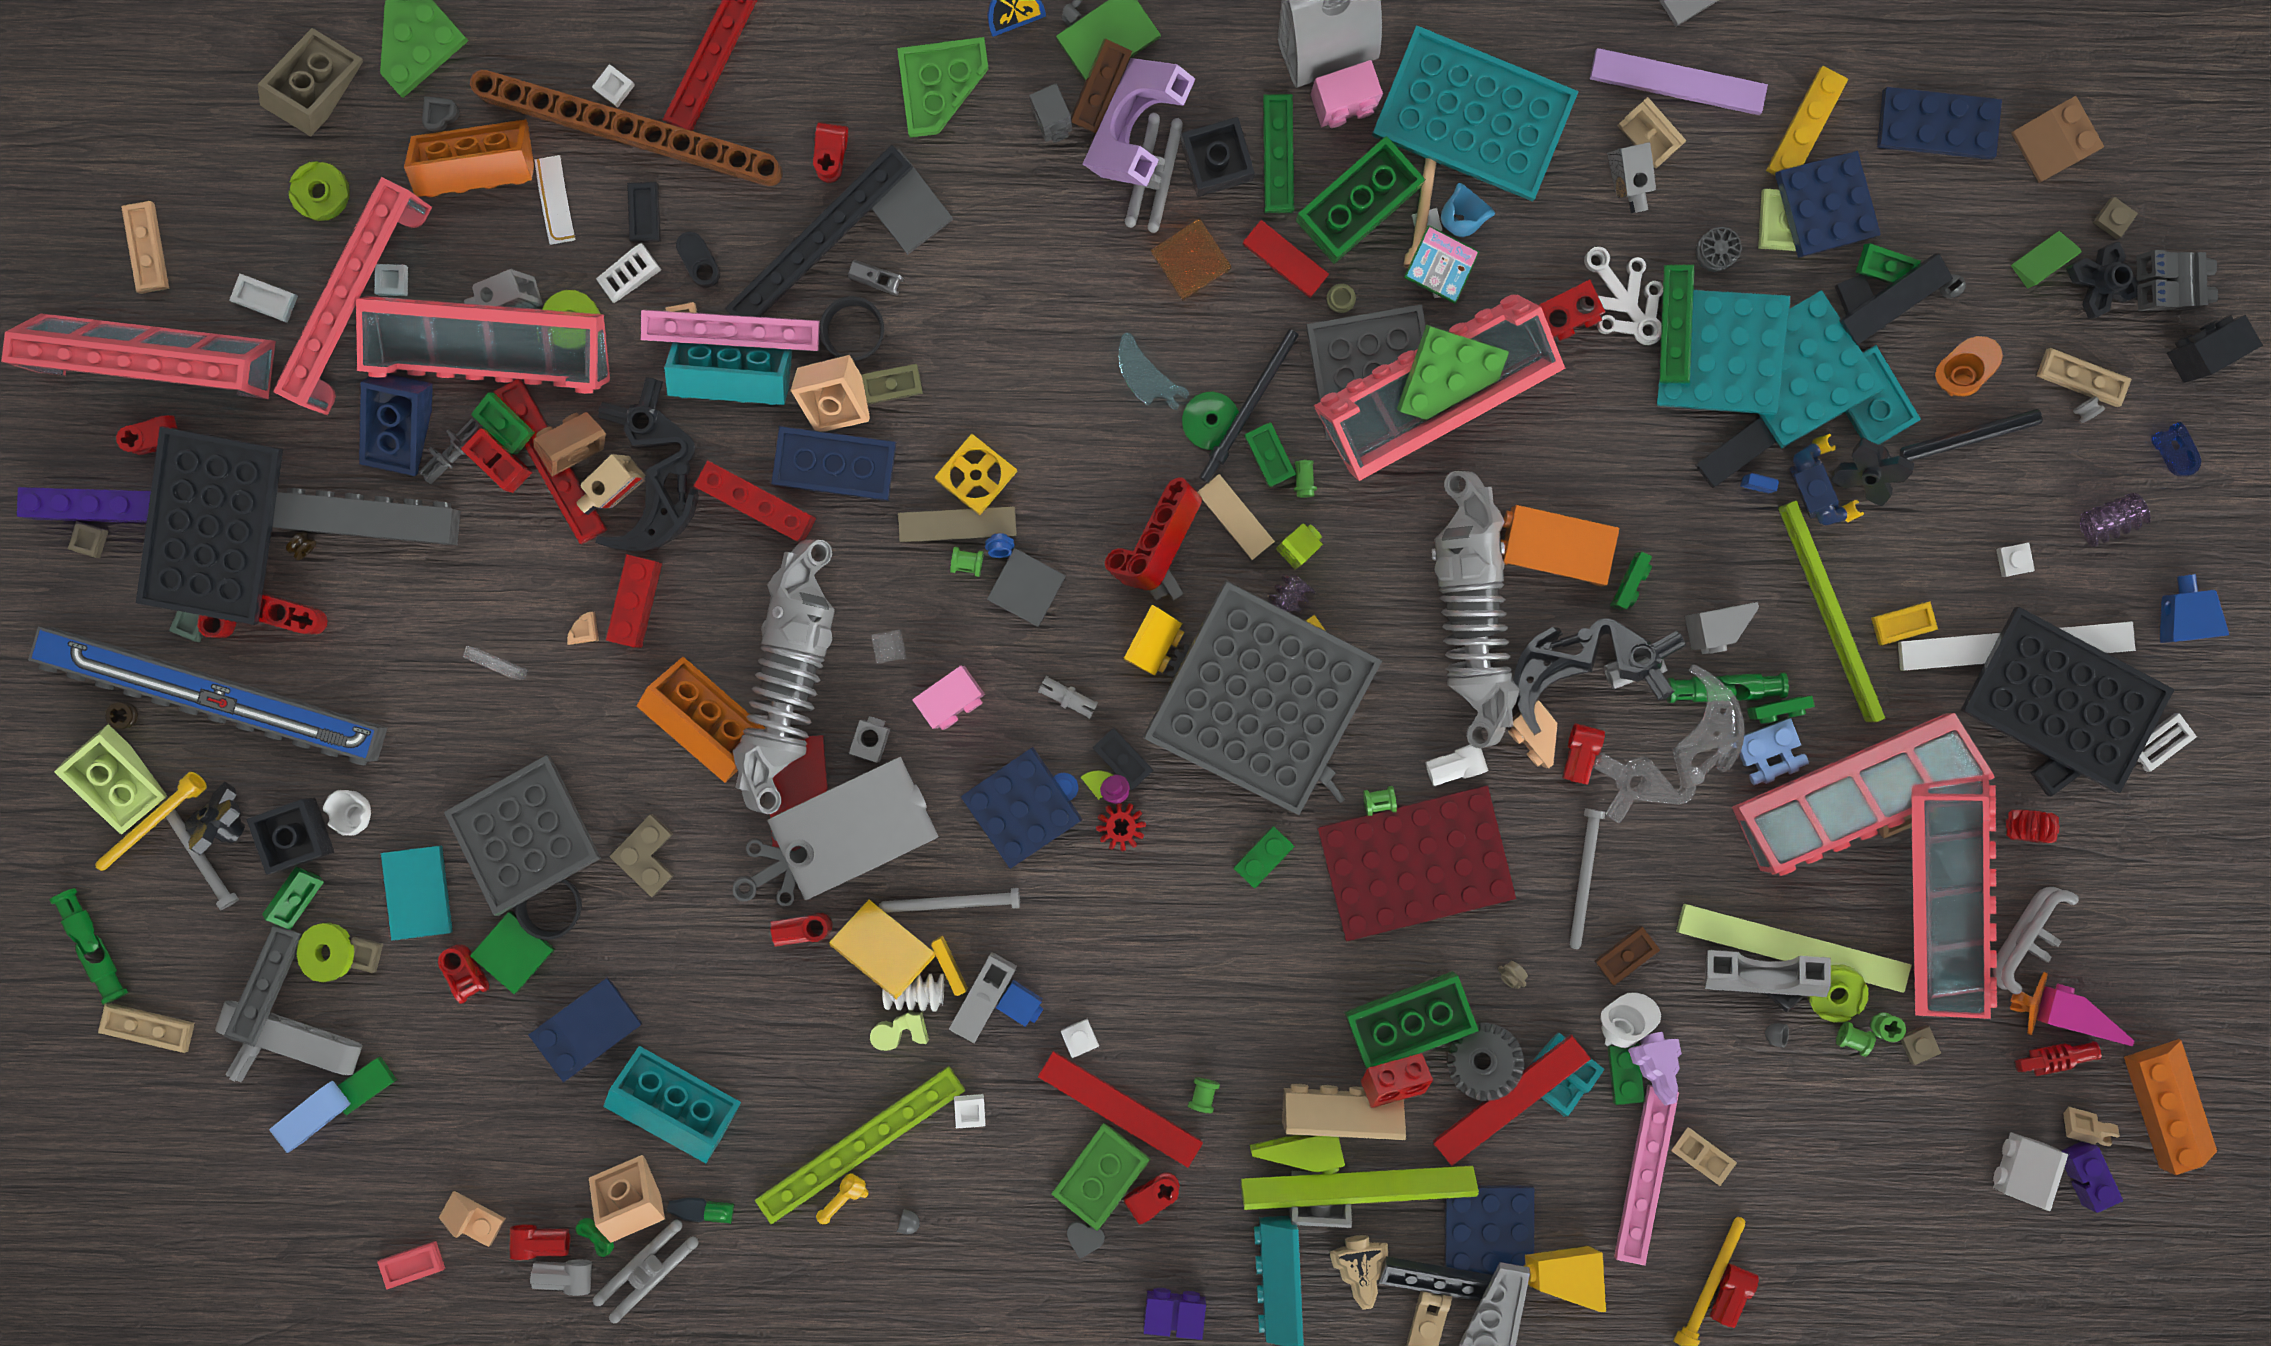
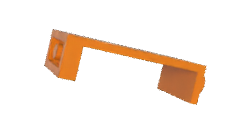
M1519 505L1511 507V511H1506L1503 528H1507L1505 539H1500V542H1504L1505 554H1502L1505 565L1511 564L1588 581L1591 585L1600 587L1608 584L1620 528Z

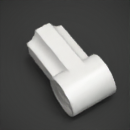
M1468 745L1454 750L1455 753L1425 762L1432 785L1436 786L1461 777L1464 779L1487 772L1488 768L1482 749Z

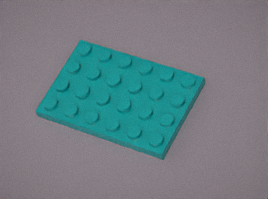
M1416 25L1372 136L1380 140L1387 136L1397 147L1424 158L1432 159L1446 167L1533 202L1579 91Z

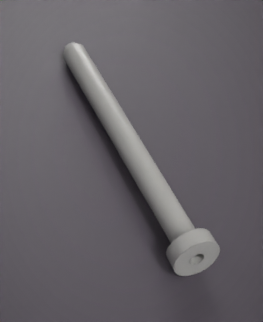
M166 797L164 800H162V801L158 804V806H160L162 803H164V802L168 799V797ZM174 809L166 816V819L219 899L216 903L219 910H223L233 905L239 898L235 893L230 894L204 853L198 855L189 849L188 841L192 834L186 831L185 823L176 809Z
M1585 808L1584 816L1588 817L1570 937V947L1573 949H1579L1582 944L1600 819H1605V811Z
M1011 888V893L882 901L879 903V908L885 913L1012 904V909L1020 908L1019 888Z

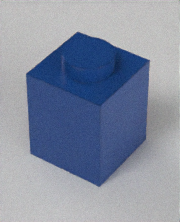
M1013 979L996 1008L1026 1027L1029 1021L1035 1023L1044 1008L1039 1005L1043 998Z

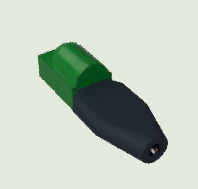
M688 1197L669 1201L667 1213L686 1221L702 1222L705 1220L730 1224L733 1221V1203L707 1202L701 1198Z

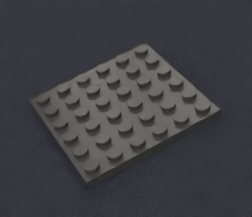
M1225 580L1143 737L1222 778L1300 815L1382 660Z

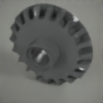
M1480 1023L1477 1024L1478 1032L1452 1041L1448 1051L1447 1066L1451 1079L1456 1087L1465 1095L1477 1100H1496L1509 1094L1519 1083L1524 1069V1056L1517 1039L1508 1030L1495 1024ZM1483 1053H1487L1491 1058V1064L1485 1070L1480 1069L1477 1064L1478 1057Z

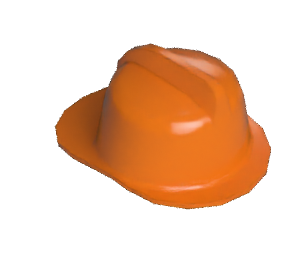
M1976 336L1965 340L1937 366L1935 372L1937 383L1951 397L1954 395L1962 397L1972 395L1980 389L1983 383L2001 365L2003 358L2001 347L1995 340L1988 337Z

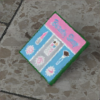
M1428 225L1404 278L1456 304L1479 251Z

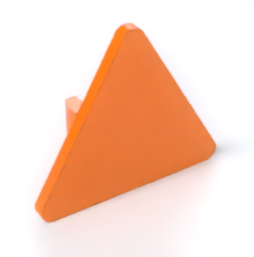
M2045 972L2041 976L2033 997L2025 992H2021L2020 994H2013L2011 998V1010L2029 1012L2027 1033L2029 1035L2033 1034L2048 976V973Z

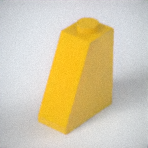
M1590 1246L1525 1255L1524 1267L1530 1268L1529 1286L1595 1311L1606 1312L1603 1252Z

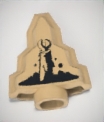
M1366 1235L1351 1236L1345 1239L1346 1246L1329 1252L1332 1265L1340 1270L1342 1280L1351 1285L1352 1295L1362 1310L1371 1309L1378 1294L1377 1280L1380 1278L1383 1262L1386 1256L1388 1257V1244L1369 1242V1236Z

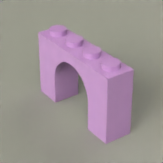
M1130 58L1083 165L1101 178L1147 186L1159 159L1141 146L1129 144L1131 129L1140 114L1153 104L1169 103L1183 106L1195 78L1177 64Z

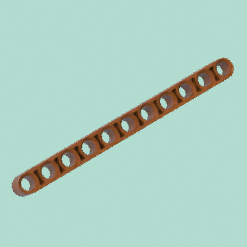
M488 70L476 71L470 79V86L473 92L488 104L765 186L777 185L783 176L780 164L774 156L768 153ZM486 82H493L492 88L488 92H482V87ZM515 90H521L520 97L517 100L511 101V93ZM549 98L548 105L543 109H538L539 101ZM577 106L576 114L572 117H566L567 109ZM601 114L605 115L604 123L594 126L595 117ZM625 124H634L630 133H621L622 127ZM653 132H662L660 140L657 142L649 141V137ZM681 140H690V145L686 150H677V145ZM708 149H718L716 157L713 159L705 158V153ZM745 156L746 162L742 167L737 168L733 166L735 158ZM765 165H774L772 174L768 176L761 175V169Z

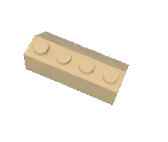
M1291 1084V1088H1284L1282 1124L1286 1134L1406 1140L1404 1099L1371 1108L1363 1087H1350L1349 1091H1338L1337 1086L1322 1085L1320 1090L1308 1089L1309 1086L1305 1084Z

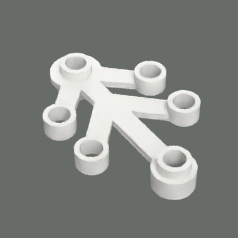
M1603 247L1592 248L1585 255V266L1588 270L1597 272L1616 297L1598 296L1604 309L1626 312L1634 321L1615 320L1611 315H1605L1602 317V321L1597 323L1599 332L1609 334L1615 331L1634 334L1635 339L1643 345H1652L1658 342L1661 338L1662 323L1656 316L1659 297L1663 293L1662 284L1658 281H1651L1645 286L1644 295L1647 298L1645 313H1643L1637 304L1642 273L1646 269L1645 261L1642 258L1636 257L1628 262L1626 269L1629 274V281L1626 290L1608 266L1610 261L1608 251ZM1591 257H1599L1600 265H1593ZM1633 262L1640 264L1641 270L1639 272L1632 269ZM1650 286L1657 287V295H1652L1649 292ZM1585 298L1580 300V305L1584 310L1591 311L1594 309V305L1588 306L1585 303ZM1603 320L1611 322V329L1607 330L1602 326ZM1644 326H1649L1652 329L1651 336L1643 333Z

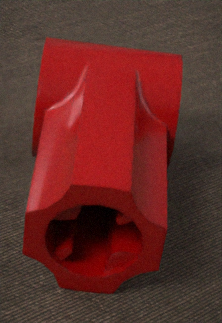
M1578 723L1573 725L1568 741V748L1570 750L1562 776L1563 779L1588 785L1595 757L1599 755L1603 746L1604 730Z
M819 912L808 916L771 921L772 941L775 947L809 941L818 942L831 933L833 923L827 914ZM812 920H818L822 923V934H816L811 930Z
M529 1224L510 1227V1259L529 1260L537 1256H567L571 1242L569 1229H537V1226Z
M1728 1263L1719 1283L1721 1289L1709 1316L1720 1324L1735 1328L1746 1300H1750L1757 1290L1758 1275Z

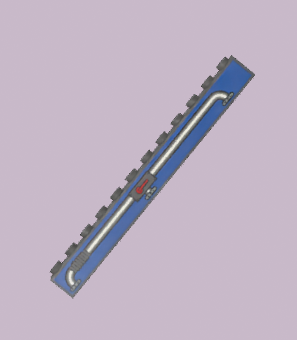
M38 626L28 658L29 661L39 663L38 668L44 671L57 673L59 669L67 672L66 677L85 681L86 678L95 680V686L113 690L114 686L124 689L123 694L131 697L141 698L142 695L152 697L151 702L158 705L170 706V703L180 706L179 711L197 715L198 711L208 714L207 719L211 721L226 723V720L236 722L235 727L238 729L254 732V728L265 731V737L282 740V737L293 739L292 744L295 746L310 749V746L313 745L321 748L320 753L333 757L343 754L349 756V762L359 765L378 761L388 728L54 627Z

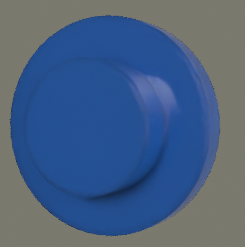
M997 533L985 541V548L988 550L989 556L1005 558L1012 554L1014 540L1006 534Z
M1068 773L1055 775V780L1069 800H1072L1078 792V782L1075 777Z

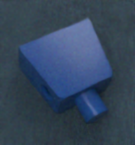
M2196 574L2177 576L2179 594L2162 597L2160 643L2229 635L2217 592L2215 590L2198 591Z

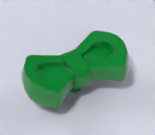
M583 1218L578 1222L576 1233L589 1238L594 1244L598 1256L605 1257L613 1251L614 1243H610L600 1230L597 1229L592 1219Z

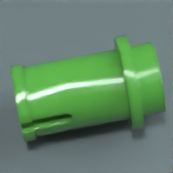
M1312 460L1295 462L1296 487L1294 492H1297V497L1299 498L1314 497V491L1317 490V487L1314 486V461Z

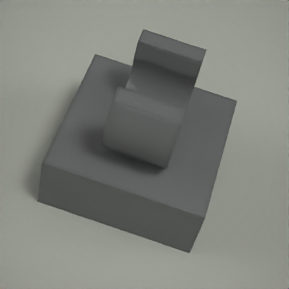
M1169 569L1162 584L1150 591L1156 601L1169 594L1172 601L1183 596L1182 590Z

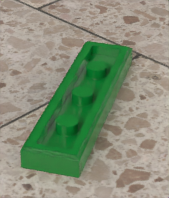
M1293 94L1263 95L1264 213H1293Z
M1664 265L1660 383H1690L1694 265Z

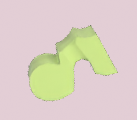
M908 1011L896 1017L893 1023L888 1021L878 1023L870 1034L872 1045L876 1049L884 1051L894 1049L898 1046L902 1030L904 1029L911 1031L913 1041L919 1044H927L929 1038L923 1013Z

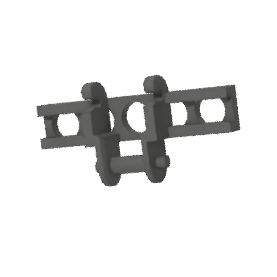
M472 418L457 434L448 429L446 432L451 438V445L442 454L433 447L429 448L430 453L434 457L419 471L425 481L432 484L448 467L453 468L452 463L461 454L466 455L461 448L482 428L478 422Z

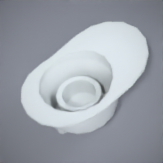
M1627 993L1605 1007L1601 1012L1600 1018L1602 1032L1606 1038L1605 1045L1610 1046L1613 1044L1621 1048L1634 1046L1660 1023L1661 1012L1658 1005L1646 995Z

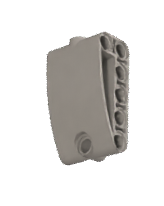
M1381 0L1281 1L1278 43L1291 80L1296 88L1314 82L1315 78L1379 58L1382 40Z
M901 757L767 820L804 900L819 895L939 837L926 811L927 805L918 786L914 785ZM800 846L805 849L807 855L802 863H795L790 859V851L793 847Z

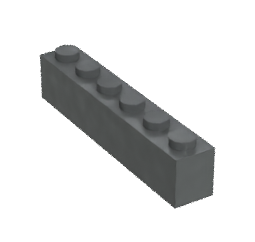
M287 488V493L277 492L272 525L274 528L458 545L461 511L452 509V503L433 501L432 507L422 506V500L404 499V504L393 503V498L375 496L374 501L364 500V495L345 493V498L334 497L335 492L316 490L315 496L305 495L306 490L299 488Z

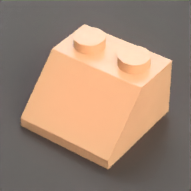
M850 355L797 368L791 392L815 431L826 432L869 421L870 416L863 379Z
M643 1155L589 1177L595 1226L610 1243L665 1220L661 1194Z

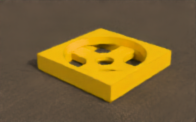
M971 434L934 478L978 515H981L1017 473V469ZM971 450H981L986 454L978 464H971L963 457ZM995 462L1001 468V478L998 485L988 477L987 473ZM954 467L962 471L965 477L957 489L953 486L950 478L951 470ZM973 470H979L982 473L979 480H973L970 477ZM974 487H982L989 493L980 498L966 497Z

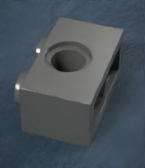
M1057 83L1029 95L1032 113L1045 142L1050 140L1059 142L1069 136L1068 132L1072 131L1071 115Z

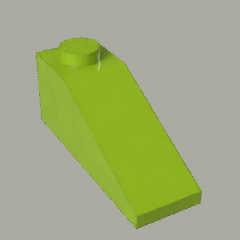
M1303 523L1276 550L1296 570L1323 545L1320 542L1322 536L1311 524L1307 527Z
M1291 1135L1249 1145L1252 1157L1312 1172L1322 1171L1324 1175L1336 1173L1339 1171V1167L1345 1166L1339 1137Z

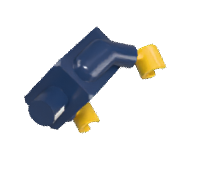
M1831 434L1814 438L1812 444L1796 453L1793 458L1795 466L1789 468L1810 519L1817 517V520L1822 525H1830L1841 521L1850 522L1864 515V512L1860 513L1856 509L1855 505L1859 503L1858 500L1839 507L1838 498L1825 467L1818 458L1820 454L1835 450L1836 446H1830L1828 443V438L1831 437Z

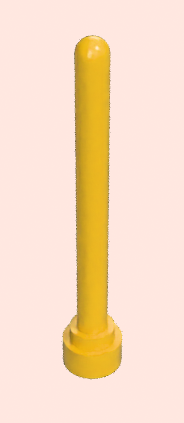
M188 772L180 779L177 787L178 790L96 862V868L100 871L107 869L186 798L198 797L207 789V785L203 778L194 772Z
M1742 1217L1734 1219L1687 1326H1683L1682 1330L1677 1331L1673 1341L1680 1346H1698L1700 1340H1698L1700 1334L1697 1332L1745 1227V1220Z

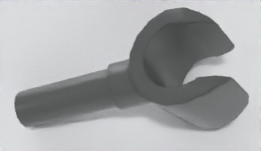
M1073 0L1072 3L1067 4L1063 8L1062 20L1069 27L1079 21L1082 16L1076 10L1082 0Z
M1326 765L1319 781L1326 785L1337 801L1341 803L1345 798L1335 784L1330 781L1336 773Z

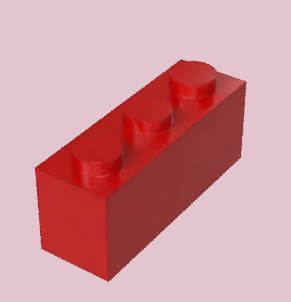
M626 554L606 641L642 648L662 563Z

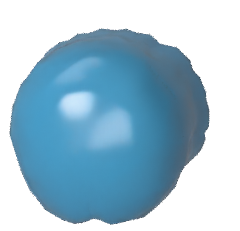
M1458 183L1454 193L1444 205L1440 218L1441 223L1450 233L1458 237H1466L1473 234L1485 221L1493 217L1495 211L1469 188ZM1454 214L1463 215L1464 220H1458Z

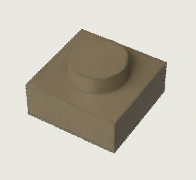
M2116 197L2108 200L2093 223L2115 239L2123 236L2138 213Z
M1927 1025L1906 1033L1901 1039L1909 1061L1913 1065L1941 1054L1933 1033Z

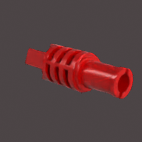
M2096 1041L2076 1046L2063 1043L2029 1050L2030 1057L2017 1059L2014 1062L2017 1072L2034 1070L2035 1076L2071 1070L2078 1063L2100 1060L2102 1053Z

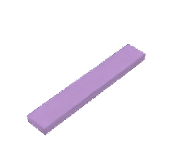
M1599 48L1595 51L1589 78L1590 80L1760 115L1763 111L1768 84Z

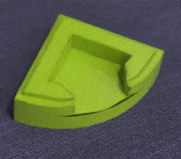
M1091 771L1082 775L1081 779L1099 800L1102 798L1100 792L1101 784L1106 778L1114 774L1106 771Z

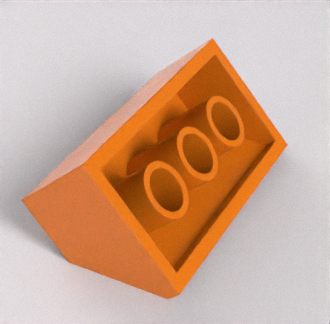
M527 119L411 136L404 169L414 195L417 197H435L442 193H463L470 189H491L498 185L510 183L519 185L531 181L534 161Z
M685 657L680 658L651 683L637 704V707L724 783L738 771L734 761L733 750L741 742L742 735H745L743 730L747 728L765 729L763 725L749 721L746 717L749 713Z
M2177 1039L2125 1056L2124 1060L2159 1168L2178 1175L2203 1167L2217 1152L2182 1041Z

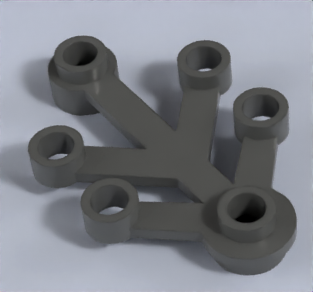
M758 838L750 839L746 844L748 855L751 857L764 856L779 861L752 877L741 876L737 878L733 883V895L739 901H749L755 896L757 887L786 871L782 888L778 890L776 899L781 906L791 905L794 901L793 890L796 881L781 849L763 844ZM752 843H758L761 849L758 852H752L749 847ZM801 847L796 851H790V859L793 862L801 863L806 859L807 854L804 848ZM741 883H748L750 889L747 892H742L739 889V885ZM783 892H788L791 898L788 901H782L780 895Z

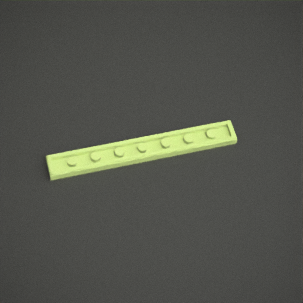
M1683 904L1676 930L1678 933L1783 961L1791 960L1798 956L1827 957L1831 959V965L1843 964L1854 968L1862 975L1866 983L1902 993L1905 992L1912 966L1901 961L1688 904Z

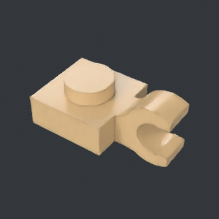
M2068 1107L2063 1113L2066 1136L2068 1138L2094 1145L2098 1142L2104 1146H2111V1136L2116 1138L2120 1136L2117 1125L2099 1122L2097 1114Z

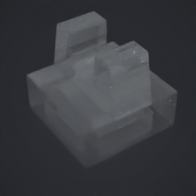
M901 630L871 635L876 664L906 659Z

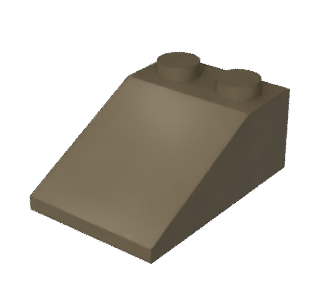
M311 28L258 83L260 106L307 135L312 136L331 115L362 65L363 59Z

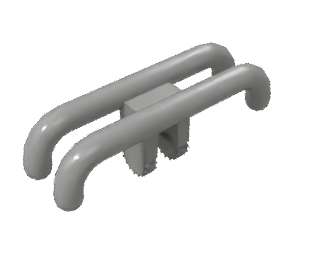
M1151 113L1148 117L1142 147L1152 155L1160 123V117L1157 113ZM1175 118L1171 122L1164 159L1155 156L1159 161L1148 185H1133L1125 218V225L1129 228L1134 227L1137 223L1146 187L1156 190L1147 228L1152 233L1159 230L1183 127V122L1179 118Z
M2045 887L2033 896L1997 953V968H1991V977H1997V986L1999 988L2009 990L2013 994H2020L2022 992V986L2014 979V972L2027 951L2049 963L2052 957L2048 952L2035 945L2033 941L2038 936L2049 945L2059 947L2061 941L2042 927L2058 903L2077 904L2079 897L2076 894L2057 887Z
M673 1220L594 1296L593 1304L601 1306L627 1280L636 1288L609 1315L611 1323H618L649 1291L698 1246V1239L692 1236L663 1263L654 1255L682 1229L683 1225L680 1220Z

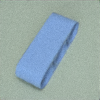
M331 1081L271 1127L269 1131L286 1153H289L350 1106L351 1103L334 1081Z

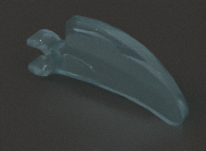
M1130 333L1122 335L1119 345V365L1128 387L1147 406H1150L1156 397H1163L1167 399V403L1172 409L1177 410L1179 404L1174 400L1173 396L1180 394L1186 399L1189 396L1188 390L1184 387L1176 386L1159 372L1139 349L1133 335Z

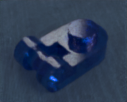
M2177 422L2171 425L2168 431H2160L2151 436L2153 445L2160 451L2172 474L2185 477L2193 475L2199 470L2201 466L2200 454L2183 423ZM2174 440H2176L2180 446L2177 449H2174V447L2171 444V442Z

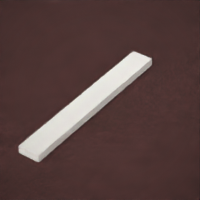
M2133 622L2060 628L2105 653L2136 651ZM2001 633L1898 642L1900 671L1985 664Z

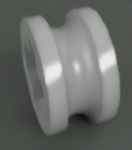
M2097 396L2085 401L2073 410L2075 414L2081 416L2079 419L2081 423L2094 418L2105 410L2103 405H2098L2099 399Z

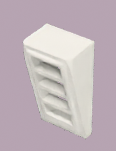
M640 243L596 279L611 301L615 303L660 272L661 268L647 248ZM640 257L647 266L643 270L636 261ZM630 264H632V266L638 273L635 277H633V275L627 268V266H629ZM621 270L629 280L626 284L623 283L617 274ZM611 277L620 287L618 291H615L608 282Z

